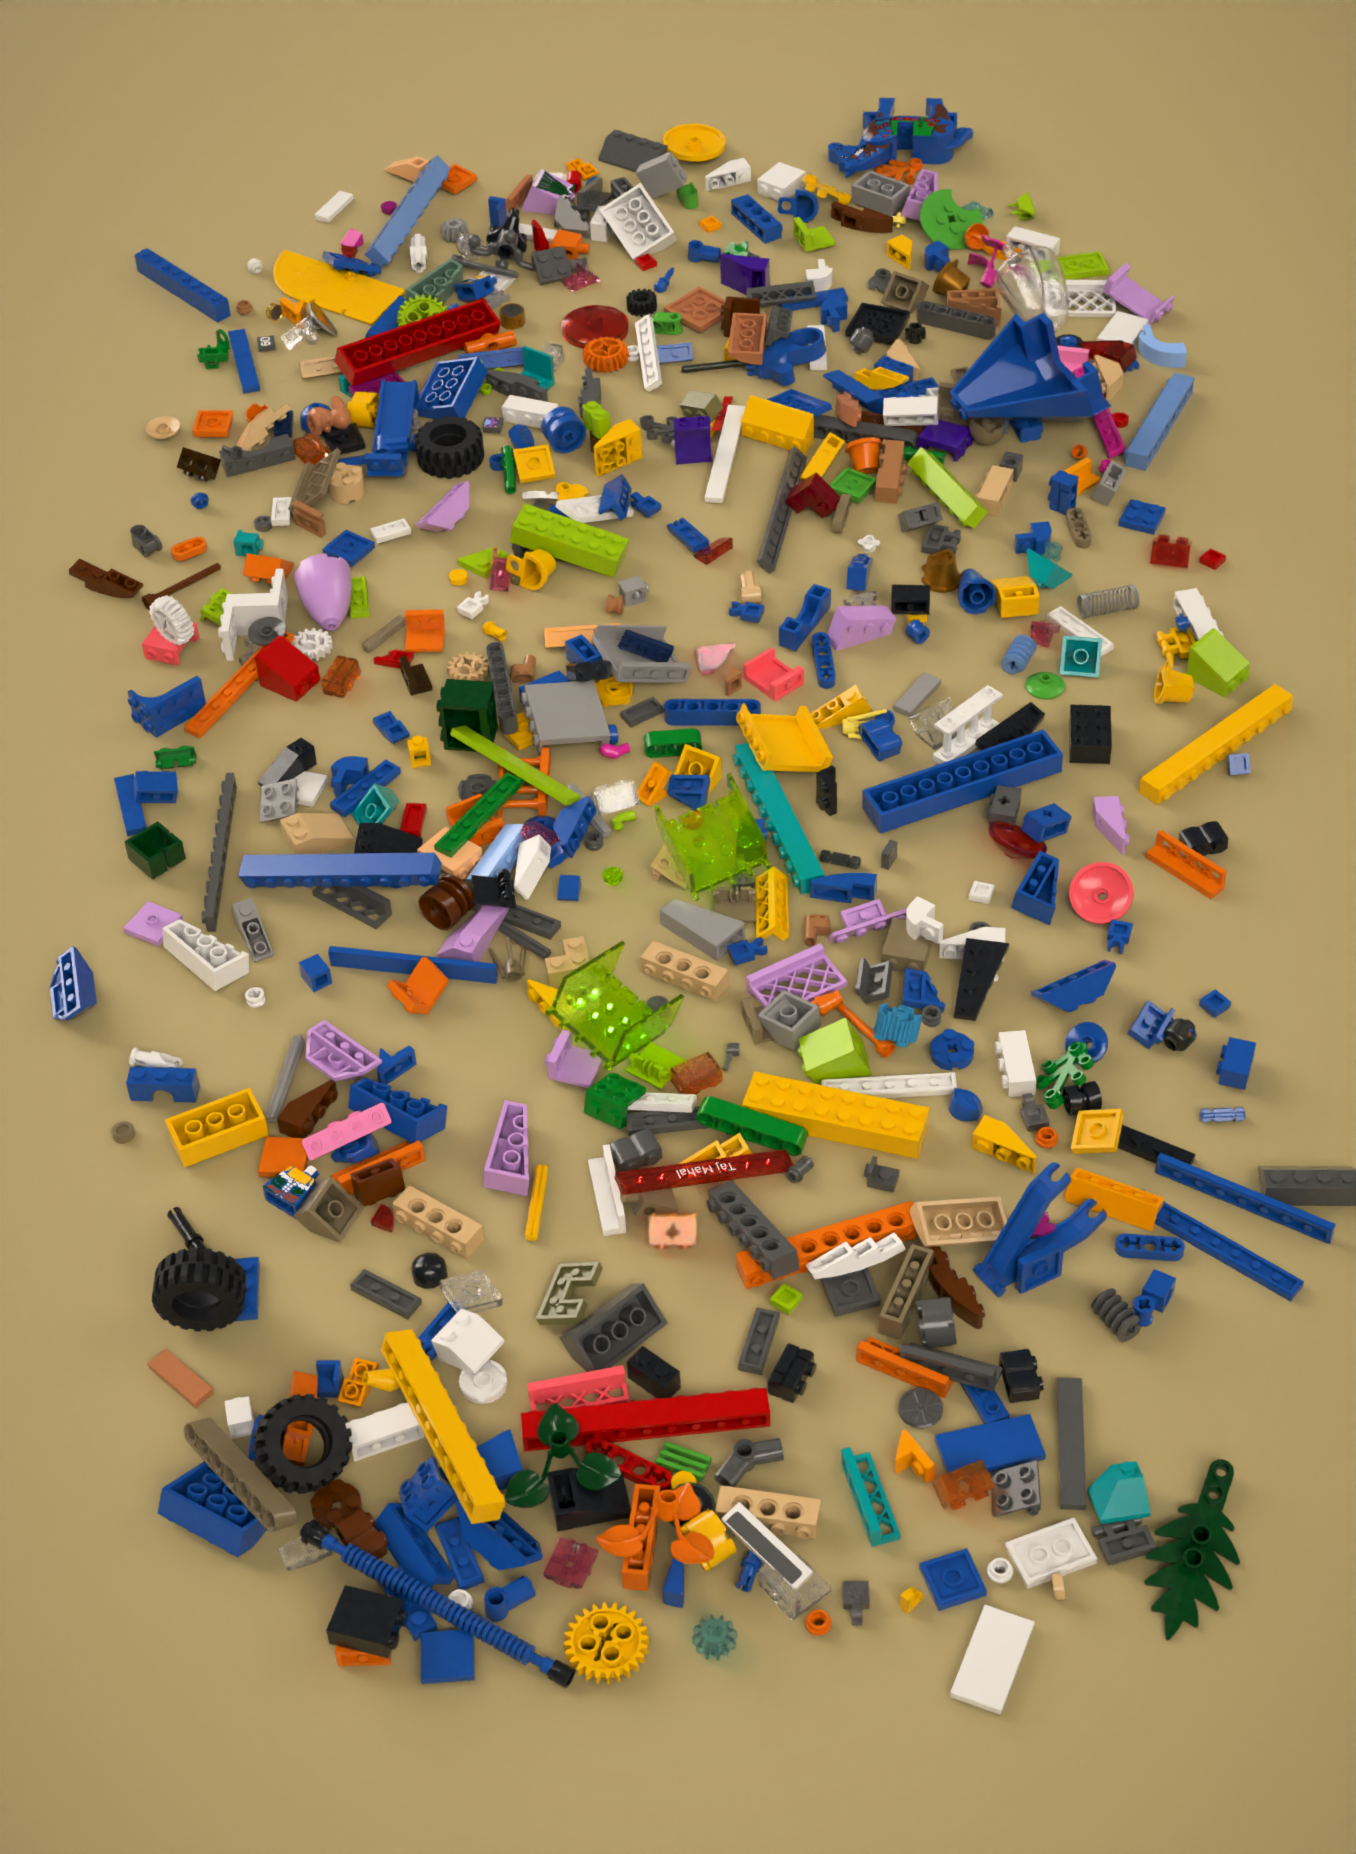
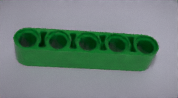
M712 1096L704 1097L696 1115V1120L703 1126L733 1136L740 1133L744 1140L792 1156H798L802 1153L808 1137L807 1130L801 1126Z

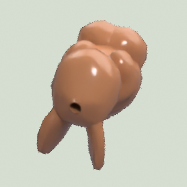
M332 396L331 411L322 407H314L308 412L307 424L314 437H319L323 431L329 433L332 426L339 430H345L349 427L351 413L345 408L344 402L340 397Z

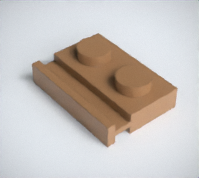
M298 500L292 503V506L295 507L293 513L297 526L320 538L326 535L325 522L321 518L323 513Z

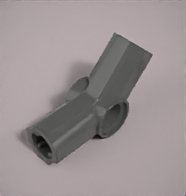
M779 1438L752 1442L748 1439L738 1440L733 1446L732 1454L715 1474V1480L719 1485L735 1487L745 1473L751 1471L755 1465L783 1461L784 1455L781 1440Z

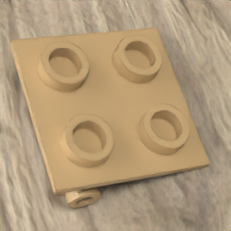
M667 838L650 865L652 868V878L658 880L664 876L685 890L702 861Z

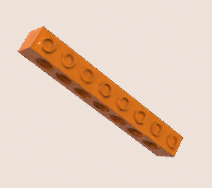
M905 1202L786 1238L797 1250L799 1270L775 1280H782L794 1274L805 1273L808 1271L805 1266L806 1264L844 1242H847L852 1248L869 1237L876 1243L892 1233H895L902 1242L916 1239L919 1236L909 1211L914 1205L913 1202ZM748 1250L736 1253V1268L746 1289L759 1287L765 1283L775 1281L767 1272L765 1273L757 1260L754 1261L751 1258Z

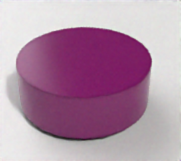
M386 201L381 204V211L386 215H391L397 208V204L394 201Z

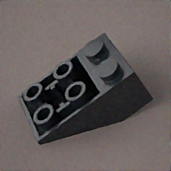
M567 1468L547 1472L557 1532L630 1517L631 1508L622 1472L620 1480L597 1491L585 1489L579 1484L576 1474L580 1468Z

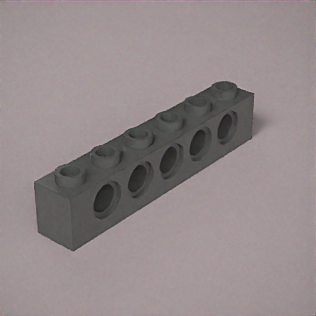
M732 1180L707 1190L709 1199L706 1202L709 1211L715 1213L719 1222L728 1228L731 1236H735L739 1240L742 1248H746L749 1251L751 1258L754 1261H758L765 1273L767 1272L775 1280L799 1270L797 1250Z

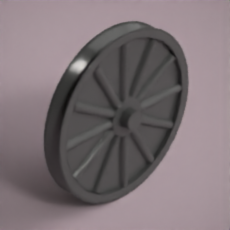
M924 1388L912 1389L901 1397L898 1408L899 1415L906 1424L912 1427L928 1428L935 1425L941 1419L943 1403L940 1397L931 1390Z

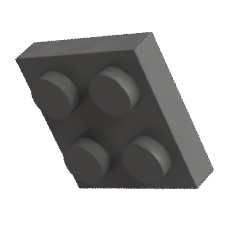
M564 246L532 252L531 256L540 285L572 279Z
M868 1267L840 1276L821 1278L835 1317L881 1306V1299Z

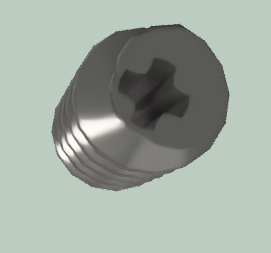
M1110 1288L1098 1295L1092 1302L1091 1307L1095 1314L1099 1315V1318L1111 1329V1332L1117 1335V1339L1121 1342H1126L1139 1333L1141 1326L1137 1324L1140 1321V1317L1133 1315L1134 1310L1128 1308V1304L1125 1301L1121 1302L1122 1297L1116 1295L1115 1289Z

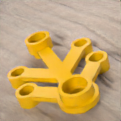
M806 174L802 179L805 181L806 190L814 192L816 187H818L817 196L826 198L827 193L838 198V202L844 205L851 201V195L836 191V188L817 182L818 178L814 175Z

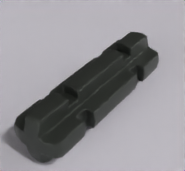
M822 850L820 855V861L825 863L830 861L831 864L844 867L850 865V868L858 869L861 864V858L858 856L850 857L848 854L831 853L828 850Z

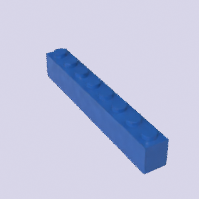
M146 248L134 255L139 273L217 323L231 316L228 298L155 252Z

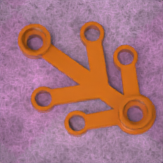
M912 158L909 162L890 160L889 166L882 164L875 167L873 172L889 178L895 176V180L901 181L904 173L909 171V174L905 176V183L913 184L916 172L923 169V163L919 158Z

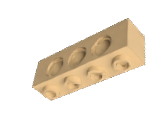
M653 941L640 957L641 972L661 979L666 983L679 986L684 990L699 994L704 998L717 1001L729 985L728 969Z
M410 1185L392 1203L394 1218L399 1223L407 1224L417 1233L430 1237L435 1243L448 1247L457 1255L460 1254L468 1258L484 1241L483 1226Z
M720 1485L715 1514L720 1520L740 1502L774 1535H791L801 1539H817L821 1516V1499Z

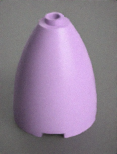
M327 554L308 557L300 562L301 566L294 572L297 592L311 618L325 630L333 631L342 624L349 609L352 594L350 566L342 557H327Z

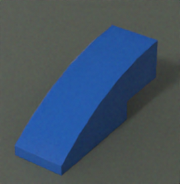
M872 873L834 874L816 878L810 882V898L851 904L853 898L874 900L877 890V874Z

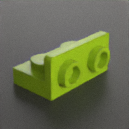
M221 588L218 593L214 592L209 599L210 603H205L201 608L200 613L202 615L199 621L203 623L208 618L221 626L220 617L221 614H224L222 605L223 602H226L227 594L232 593L224 588Z

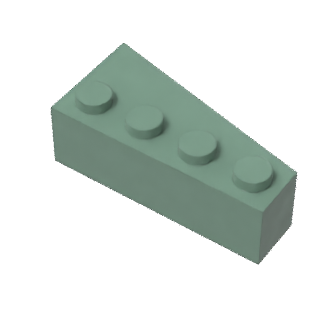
M450 258L406 289V300H409V297L415 300V295L421 298L422 294H424L425 298L431 295L432 300L437 297V302L443 301L444 305L456 290L454 284L463 281V265Z

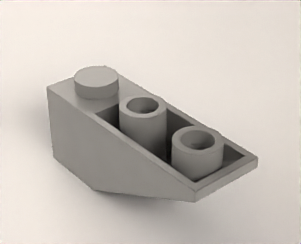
M250 898L232 904L234 920L253 961L256 962L274 956L253 899Z

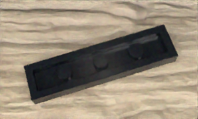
M1122 1125L1118 1149L1155 1164L1160 1153L1190 1165L1194 1163L1196 1154Z

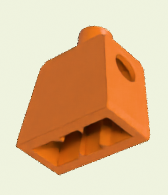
M562 229L557 231L549 245V249L564 246L568 260L578 259L581 253L589 254L590 244L583 243V236L581 234Z

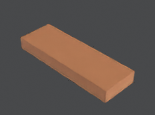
M527 174L506 198L508 213L511 208H515L514 211H516V208L527 197L533 184L532 175Z
M167 1349L147 1363L151 1371L195 1409L214 1394L212 1387Z

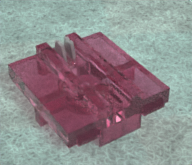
M560 1537L543 1573L544 1577L555 1581V1584L570 1589L571 1587L582 1589L587 1577L591 1575V1568L599 1553L598 1549L589 1547L586 1543L579 1544L573 1539L567 1540ZM569 1561L574 1563L572 1567H568L566 1564Z

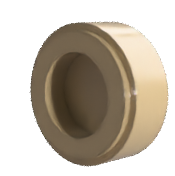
M1062 1573L1052 1574L1054 1598L1056 1601L1066 1600Z

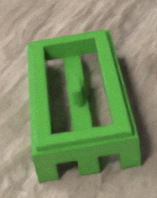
M666 1441L664 1449L660 1451V1457L656 1459L657 1465L675 1473L688 1471L694 1475L696 1480L701 1482L712 1462L710 1456ZM665 1458L679 1462V1464L665 1460ZM688 1466L699 1469L701 1471L699 1472L694 1469L688 1468Z

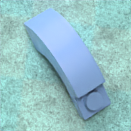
M1150 324L1143 325V332H1140L1138 351L1144 359L1163 367L1180 368L1186 366L1187 351L1184 343L1161 342L1154 337Z

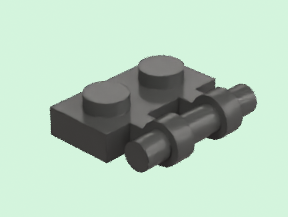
M930 524L921 547V552L934 554L949 548L955 554L957 550L956 545L961 540V532L959 530L948 532L949 527Z
M1142 1518L1106 1524L1099 1523L1098 1526L1091 1527L1093 1537L1103 1535V1538L1098 1539V1546L1107 1566L1147 1555L1156 1549V1544L1147 1526L1136 1528V1525L1143 1523ZM1122 1529L1125 1530L1124 1532H1121V1533H1117V1534L1114 1533L1115 1531H1119V1530H1122Z

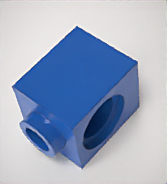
M1156 1269L1152 1271L1142 1289V1295L1149 1296L1154 1300V1310L1163 1313L1174 1293L1176 1278Z

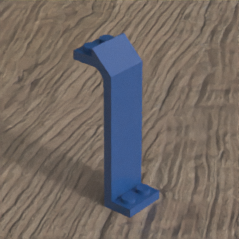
M381 379L372 453H366L365 455L368 470L367 476H403L407 473L409 452L396 454L375 453L377 436L381 434L388 435L391 438L409 436L411 440L415 401H419L416 380L412 382H385L384 379Z

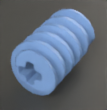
M1026 635L1016 636L1001 660V666L1008 674L1024 671L1037 649L1036 642Z

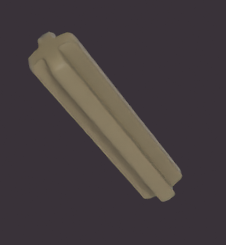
M401 615L397 616L362 644V649L367 653L374 650L406 624L405 618Z

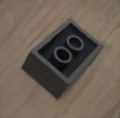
M359 823L354 854L418 853L417 849L422 846L423 838L381 823Z

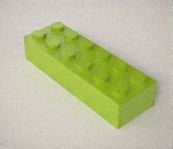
M525 503L512 525L510 542L534 551L542 549L555 558L614 578L626 556L629 538Z

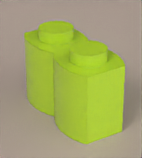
M589 401L587 404L582 405L584 426L592 431L594 437L601 439L611 429L610 414L602 409L599 403Z

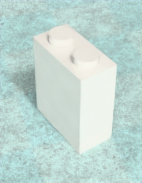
M778 162L757 179V193L779 201L780 197L790 198L795 194L796 188L802 189L805 186V181L802 180L805 177V171Z

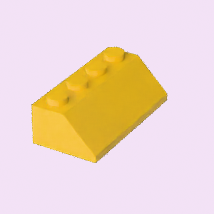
M750 395L741 419V436L786 450H790L795 446L805 454L814 444V414Z

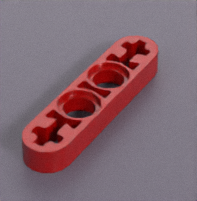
M599 1437L592 1438L586 1443V1455L593 1453V1449L597 1450L596 1453L604 1454L610 1459L616 1456L623 1457L625 1461L617 1466L620 1472L623 1473L624 1478L636 1484L660 1486L661 1491L671 1490L672 1474L669 1470ZM641 1466L646 1469V1472L642 1475L633 1473L636 1467ZM663 1478L666 1480V1482L662 1481L660 1482V1484L657 1483V1480L661 1481Z

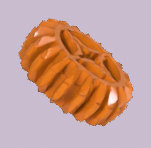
M607 336L605 338L600 337L599 339L594 338L593 341H588V344L583 349L584 364L587 365V368H592V371L597 370L598 373L618 371L619 368L622 369L624 365H627L629 358L627 345L624 341H620V338L614 339V337L608 338Z

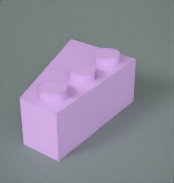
M837 606L827 633L830 644L835 651L891 635L896 618L887 606Z

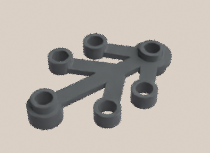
M645 415L640 417V426L643 430H649L646 432L648 440H655L657 435H661L662 443H670L672 438H674L673 419L677 417L671 416L666 418V425L654 422V417L651 415Z

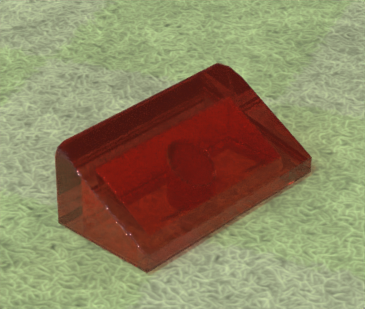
M733 538L717 539L708 547L694 554V558L706 565L733 548Z

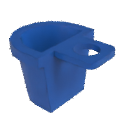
M796 188L795 198L780 197L778 201V212L780 214H793V218L800 217L803 223L813 220L819 209L818 200L815 195L801 188ZM785 201L791 204V208L788 210L782 208V203Z

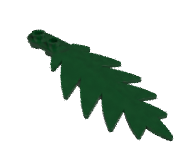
M1223 1459L1215 1460L1209 1466L1198 1503L1186 1504L1178 1508L1179 1513L1188 1514L1189 1516H1184L1164 1524L1154 1532L1157 1536L1182 1540L1156 1548L1145 1557L1151 1561L1174 1564L1157 1571L1144 1581V1584L1147 1586L1170 1589L1160 1596L1151 1607L1152 1612L1165 1614L1164 1633L1166 1640H1170L1175 1635L1183 1621L1195 1628L1198 1627V1611L1194 1598L1214 1611L1219 1610L1214 1590L1206 1576L1228 1590L1233 1589L1226 1569L1214 1553L1216 1552L1235 1565L1240 1563L1231 1540L1222 1529L1223 1527L1229 1531H1234L1233 1524L1222 1513L1234 1477V1468L1228 1461ZM1221 1469L1226 1475L1221 1477L1216 1471ZM1209 1493H1216L1218 1495V1499H1211L1209 1497Z

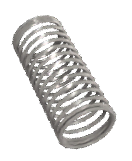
M1133 584L1114 589L1111 588L1110 590L1107 589L1106 591L1102 590V592L1081 594L1077 598L1078 611L1083 619L1090 618L1091 616L1094 617L1095 615L1099 616V614L1103 615V613L1106 615L1107 612L1110 614L1111 612L1115 613V611L1119 612V610L1138 608L1140 602L1138 590ZM1122 590H1123V592H1124V598H1125V603H1126V609H1125V607H1124V599H1123V596H1122ZM1131 590L1134 596L1135 605L1132 600ZM1118 591H1119V593H1120V599H1121L1122 609L1120 608V600H1119V597H1118ZM1114 592H1115V594H1116V600H1117L1118 610L1116 609V602H1115V598H1114ZM1110 593H1111V595H1112V602H1113V606H1114V611L1112 610V603H1111V599H1110ZM1106 594H1107V596H1108V603H1109V607H1110V612L1108 611V604H1107V600H1106ZM1102 595H1103V597H1104V604H1105V608H1106V613L1104 612V606H1103V601H1102ZM1098 596H1099V598H1100V605H1101L1102 613L1100 612V607H1099V602H1098ZM1094 597H1095V599H1096V606H1097L1098 614L1096 613V608H1095V603H1094ZM1090 598H1091V600H1092V607H1093L1094 615L1092 614V610H1091ZM1082 599L1084 602L1085 616L1082 611Z

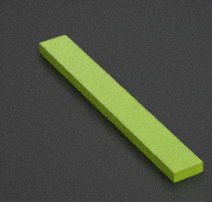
M467 726L452 728L451 736L565 806L580 800L581 796Z

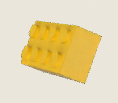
M250 1087L165 1119L169 1138L184 1168L269 1136L265 1116Z

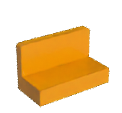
M1087 457L1064 470L1068 474L1078 476L1077 496L1098 484L1101 479L1091 472L1092 460Z

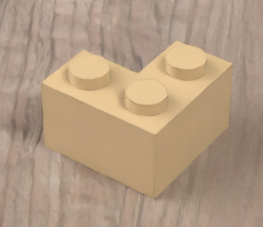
M584 937L562 939L564 955L545 958L546 976L549 986L560 990L592 984L591 964Z

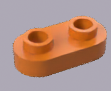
M194 537L174 545L171 548L173 559L185 561L188 558L202 554L207 549L206 540L202 537Z

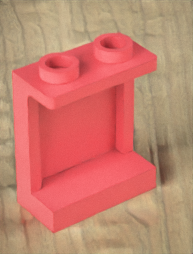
M193 622L194 635L189 641L197 642L199 633L197 623ZM154 626L142 643L144 657L178 666L180 664L179 654L188 642L182 645H174L161 636L156 626Z
M770 648L744 664V679L776 702L804 684V669L800 666L794 669L789 668L775 657V649Z

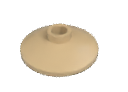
M170 416L154 418L145 426L146 434L155 439L172 437L180 430V422Z

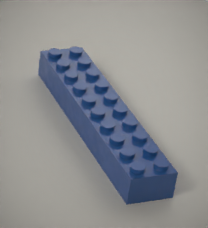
M1043 729L862 790V808L881 834L989 797L991 793L996 792L997 785L1016 788L1062 772L1063 753Z

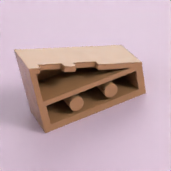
M998 288L947 291L946 306L994 317L996 325H1000L1001 303Z
M883 439L882 454L880 455L881 465L878 468L875 488V502L897 504L898 496H902L905 474L907 472V463H904L905 441Z

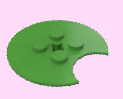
M942 189L933 192L924 200L920 210V222L926 235L933 242L939 240L951 250L967 248L964 241L965 232L972 224H983L979 207L973 210L960 208L952 198V189Z

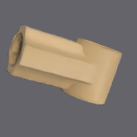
M745 571L744 574L740 575L742 604L746 602L761 603V588L758 586L757 575L752 571Z

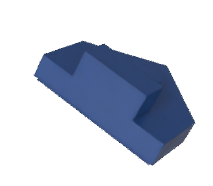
M370 1133L342 1146L339 1150L336 1149L330 1157L334 1162L358 1163L380 1152L377 1140Z

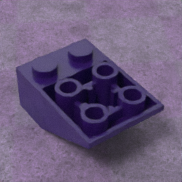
M720 253L721 284L745 295L747 288L770 286V259Z

